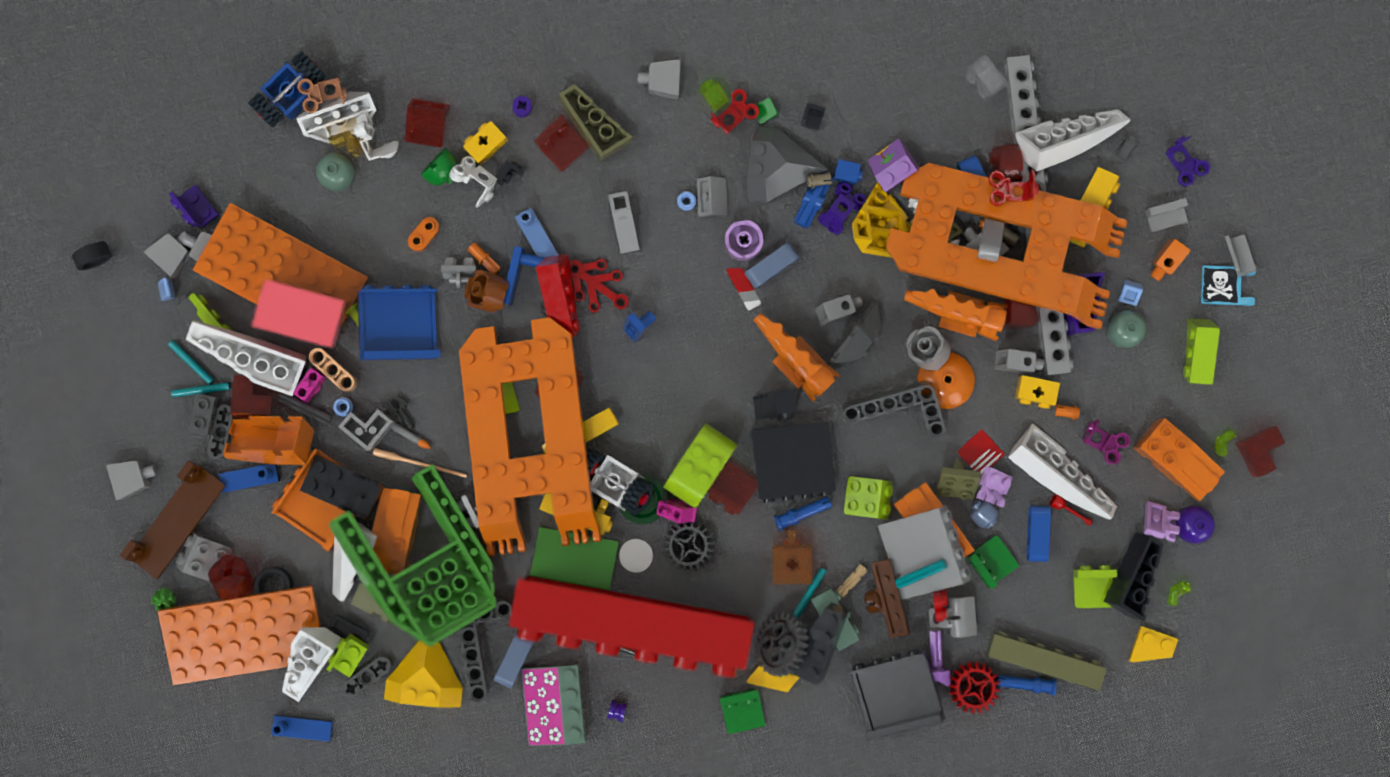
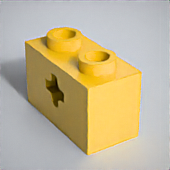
M492 121L483 123L478 128L479 132L476 135H471L464 141L465 145H463V148L480 166L508 142L506 136ZM482 139H484L485 141L487 140L488 144H487V145L482 144V143H481V140H482Z
M1021 375L1018 379L1014 399H1018L1021 404L1031 405V402L1037 403L1040 408L1049 409L1050 406H1056L1060 383ZM1038 388V392H1041V395L1036 397L1033 390Z

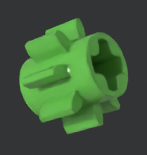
M161 588L155 591L151 604H155L154 609L157 611L159 609L171 608L176 604L177 596H173V591L170 589Z

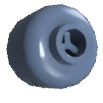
M977 500L971 505L970 517L978 527L988 529L998 521V510L992 503L985 500Z

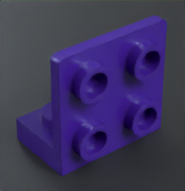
M193 185L180 196L172 191L168 193L172 198L170 199L171 204L183 212L182 218L193 227L196 226L203 229L220 216L197 185Z

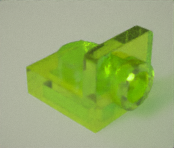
M707 80L701 84L698 92L704 97L712 111L715 112L729 102L728 97L718 82Z

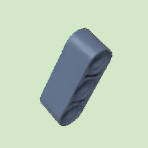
M787 242L744 274L753 287L757 289L797 261L800 256L790 242Z
M516 633L493 681L511 689L534 641L517 638Z

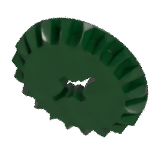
M640 474L646 481L654 485L651 500L648 501L647 506L645 505V509L637 515L632 514L628 510L623 511L620 508L619 510L627 520L635 524H649L661 517L656 515L658 502L660 500H667V493L663 488V484L658 479L650 475Z

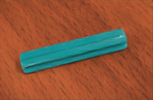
M944 559L938 560L897 578L895 584L897 588L901 589L947 569V564Z

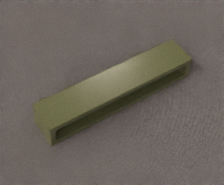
M998 631L997 634L991 633L985 654L988 657L1092 689L1101 690L1107 669L1101 666L1102 662L1091 659L1089 663L1083 661V657L1072 654L1071 657L1066 656L1063 650L1053 648V651L1046 649V645L1037 642L1034 645L1027 644V639L1016 636V640L1008 638L1009 634Z

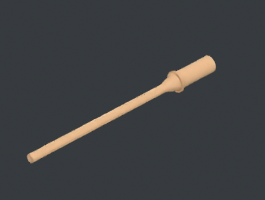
M374 448L373 451L374 456L391 461L400 460L423 467L430 466V464L400 457L395 452ZM434 466L438 471L464 478L467 477V474Z

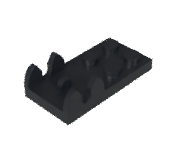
M315 455L300 491L334 505L341 510L350 511L355 516L369 521L385 485Z

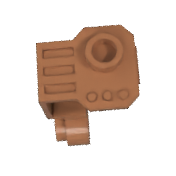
M338 76L334 79L316 82L315 84L309 78H302L298 82V90L302 94H308V97L303 101V109L307 113L316 112L318 104L323 103V101L341 97L342 103L345 104L344 99H348L345 87L341 88ZM304 82L309 83L308 89L302 87ZM327 84L335 86L336 91L333 95L325 93L324 87ZM307 102H314V106L312 108L308 107Z

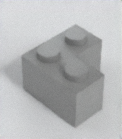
M377 409L367 422L356 413L350 412L338 427L364 449L372 452L396 421L382 410Z

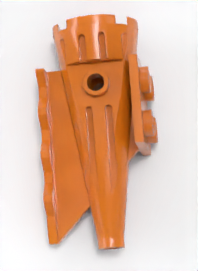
M934 289L927 292L906 290L903 299L940 316L938 325L940 328L974 338L978 330V334L993 341H997L999 338L995 335L997 331H1002L1007 311L1003 309L1008 307L1004 303L989 301L985 305V300L948 290L947 296L937 294Z
M762 313L753 320L774 350L779 354L772 362L798 389L802 387L812 402L816 400L814 395L818 397L835 381L834 376L836 378L841 376L827 365L800 335L796 339L782 330L781 323H773Z

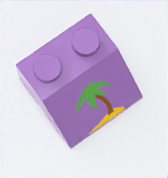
M900 138L868 160L874 176L885 192L891 191L904 182V179L919 170V166Z

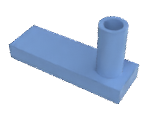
M532 208L515 216L537 256L546 258L558 255Z

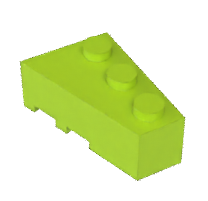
M1187 319L1186 365L1183 368V376L1189 383L1213 384L1220 328L1210 319Z

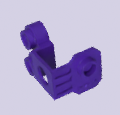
M1191 135L1187 138L1185 136L1180 137L1175 141L1176 145L1170 147L1165 152L1177 172L1180 171L1177 181L1183 187H1188L1194 182V173L1202 177L1210 171V164L1207 161H1198L1197 158L1192 159L1182 143L1190 139ZM1176 152L1184 154L1185 159L1183 162L1175 161L1174 154ZM1198 166L1203 167V172L1198 171ZM1183 176L1187 177V183L1182 181Z
M846 182L838 184L835 189V195L838 198L828 212L822 213L818 218L820 224L825 226L831 233L838 235L843 231L844 227L842 224L852 210L860 211L866 201L865 195L861 193L854 196L850 194L851 186ZM838 203L845 207L847 211L841 212L837 207Z

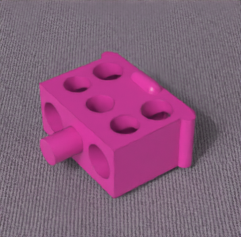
M310 368L293 394L308 404L313 396L319 392L322 383L327 377L319 369Z
M670 498L658 502L656 515L677 523L695 522L697 507L695 509L684 501Z

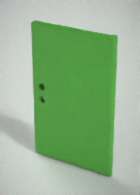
M539 527L530 576L611 590L619 541L601 538L600 542H595L593 537L589 536V542L584 544L580 534L581 544L576 545L574 543V533L568 532L570 545L562 546L559 530Z

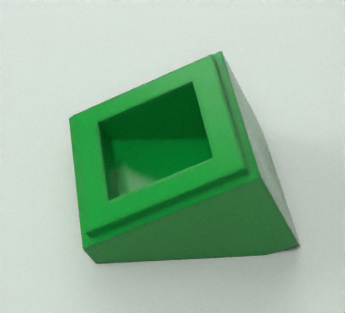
M770 97L756 105L759 109L757 119L760 125L778 116V112Z

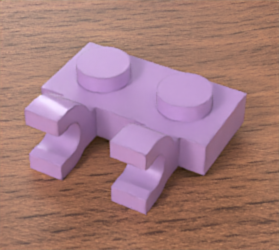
M985 466L979 482L982 487L976 498L984 500L985 495H987L985 501L995 505L997 500L996 505L1003 508L1005 505L1003 494L1007 495L1013 477Z
M1147 501L1145 505L1144 534L1161 539L1165 536L1167 540L1174 542L1176 534L1178 535L1180 532V527L1176 526V520L1179 521L1180 513L1167 511L1166 506Z

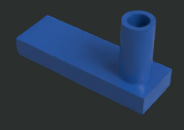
M514 247L507 276L509 286L504 298V304L513 306L522 265L536 267L545 259L544 257L526 254L523 248Z
M650 311L640 319L632 313L627 317L622 329L635 343L641 338L645 328L652 324L656 318Z
M273 464L218 474L219 480L225 484L222 493L280 482L277 465Z
M275 715L271 731L273 736L331 741L333 721Z

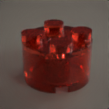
M1018 143L993 147L992 152H989V163L993 164V171L991 173L1000 171L1004 174L1005 178H1010V182H1021L1023 180V176H1019V171H1023L1021 150L1016 149L1019 146Z
M226 554L208 571L209 580L216 594L222 600L245 597L253 588L252 574L246 562L240 557Z

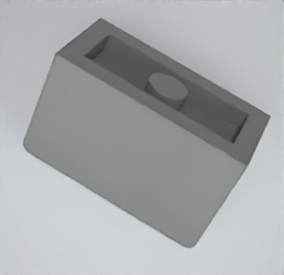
M709 176L697 179L698 217L727 216L726 178Z
M1186 198L1147 209L1145 214L1150 231L1156 232L1187 223L1188 219L1184 207L1188 206Z
M1245 234L1231 239L1229 235L1225 236L1237 277L1256 272L1257 270Z

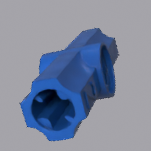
M830 185L815 186L814 189L811 187L807 190L801 202L802 205L793 221L794 223L808 229L816 212L819 211L825 200V194Z

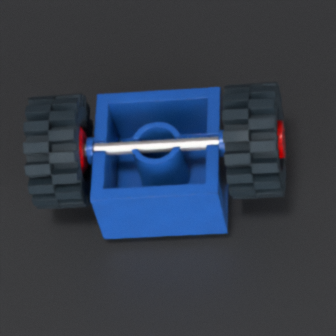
M302 51L291 60L292 64L300 71L299 73L287 62L260 88L270 99L269 102L259 92L248 102L256 113L272 128L284 118L274 107L277 106L290 120L303 110V101L308 97V94H302L298 90V82L302 78H309L315 84L316 82H321L326 77L317 64ZM307 82L302 84L304 89H308L310 86Z

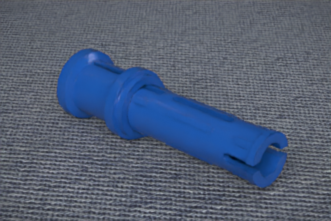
M828 496L797 510L789 509L787 513L780 516L775 515L773 518L779 532H781L783 528L790 525H798L802 519L832 508V505L829 502Z
M997 674L996 680L1000 681V684L996 685V687L1031 690L1035 694L1039 692L1050 693L1051 696L1056 694L1057 680L1055 678L1047 680L1036 676L1034 679Z

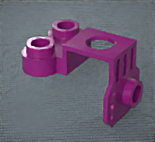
M1099 419L1094 422L1091 421L1081 439L1083 444H1089L1097 450L1104 452V460L1107 464H1117L1121 459L1117 449L1125 448L1130 444L1129 435L1126 433L1108 434L1097 427L1100 422ZM1094 432L1101 434L1102 438L1099 443L1091 441V436ZM1119 437L1124 439L1123 444L1118 443ZM1110 453L1114 455V459L1112 461L1108 458V455Z

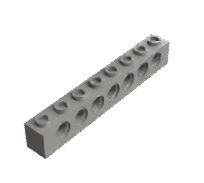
M1030 55L1007 57L1004 61L1018 182H1027L1029 180L1030 173L1028 172V167L1030 165L1024 161L1015 135L1019 131L1041 124L1040 117H1037L1036 112L1039 104L1038 99L1034 96L1036 81L1032 79L1034 63L1033 60L1030 61ZM1022 73L1025 76V80H1018L1016 74ZM1019 92H1025L1027 99H1021ZM1026 110L1030 117H1022L1021 111ZM1044 169L1036 171L1035 183H1038L1040 191L1046 192L1045 184H1048L1047 173H1044Z
M1025 227L1026 240L1028 244L1031 229ZM1035 306L1041 354L1044 360V376L1071 373L1073 361L1071 357L1069 358L1068 353L1071 346L1069 338H1066V331H1068L1067 320H1064L1063 313ZM1049 312L1056 315L1055 322L1049 321ZM1052 331L1058 333V341L1051 339L1050 334ZM1054 350H1058L1061 353L1060 360L1054 359Z

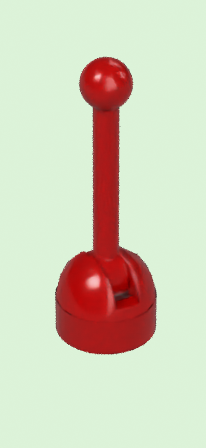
M1057 494L1052 497L1049 503L1051 507L1058 510L1065 508L1085 521L1086 525L1090 526L1092 524L1091 518H1086L1067 506L1066 500Z

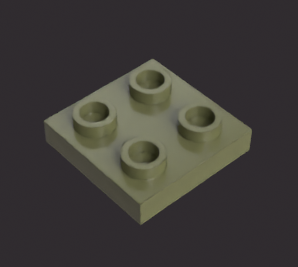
M961 461L953 462L952 468L942 467L935 495L974 500L981 479V472L964 470V463Z

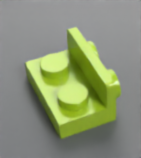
M350 633L346 639L342 638L336 647L338 651L337 653L333 652L327 662L330 664L326 670L330 672L334 667L350 678L370 646Z

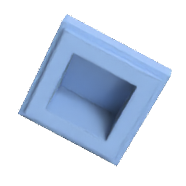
M163 278L158 282L162 301L176 297L172 280Z
M1124 279L1118 301L1137 306L1143 292V285Z

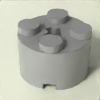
M930 326L913 331L906 343L909 357L920 368L925 370H939L948 360L951 346L945 337L937 329Z

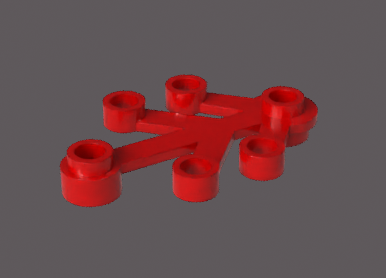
M604 259L582 264L579 260L569 261L570 271L573 266L578 267L576 273L571 271L574 299L577 302L585 299V294L581 290V278L587 282L590 300L589 309L591 312L597 313L600 310L596 289L611 299L618 310H624L628 307L629 300L624 294L617 295L600 283L612 280L615 282L621 281L623 278L621 271L614 270L612 273L590 276L585 271L594 269L604 271L607 268V262ZM604 262V268H599L598 263ZM619 273L620 278L614 279L613 275ZM579 292L583 294L581 299L576 298V294ZM619 299H623L625 301V304L623 306L618 305ZM596 303L598 309L592 310L591 305Z

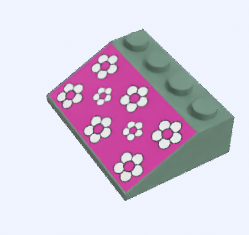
M579 663L521 668L528 746L585 743L586 732Z

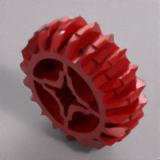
M968 661L966 669L962 664L959 665L962 670L961 672L954 669V673L957 676L956 678L950 676L954 683L949 685L954 690H950L948 693L949 695H955L951 701H958L956 704L957 708L963 706V711L967 712L970 707L971 714H974L975 708H977L978 713L981 714V707L988 711L989 707L987 704L990 703L994 706L995 703L992 699H999L995 692H1001V689L995 687V685H999L1000 681L993 680L998 675L997 673L990 675L993 669L988 667L985 670V663H982L979 668L978 661H974L973 667L971 662ZM980 672L986 677L974 680L969 673ZM965 677L966 687L960 692V682ZM971 682H973L976 685H979V687H976L978 688V694L973 690H970V688H972ZM989 683V691L984 698L982 690ZM975 695L979 702L969 703L964 701L963 698Z

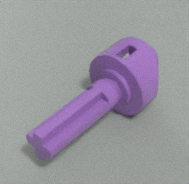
M930 631V668L934 681L949 686L951 685L950 669L942 667L941 631Z

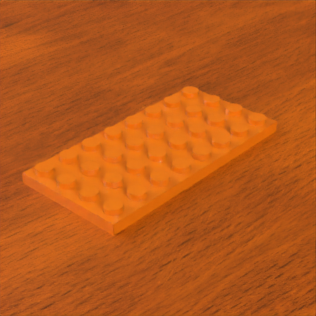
M229 203L193 268V271L257 305L264 281L269 280L347 302L345 312L353 306L357 299V291L363 288L368 279L367 276L232 203ZM344 313V316H343L342 324H343V322L345 321V319H346V317H347V315H346L345 313Z
M313 585L158 610L173 685L288 667L291 643L301 628H321Z

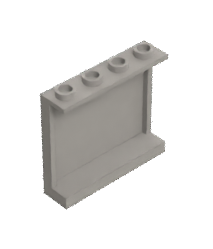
M947 505L878 525L888 559L891 558L896 579L941 559H944L947 564V569L899 589L901 599L942 590L970 581V571L965 564L964 552L959 546L958 533L953 527L951 521L952 514L948 510Z

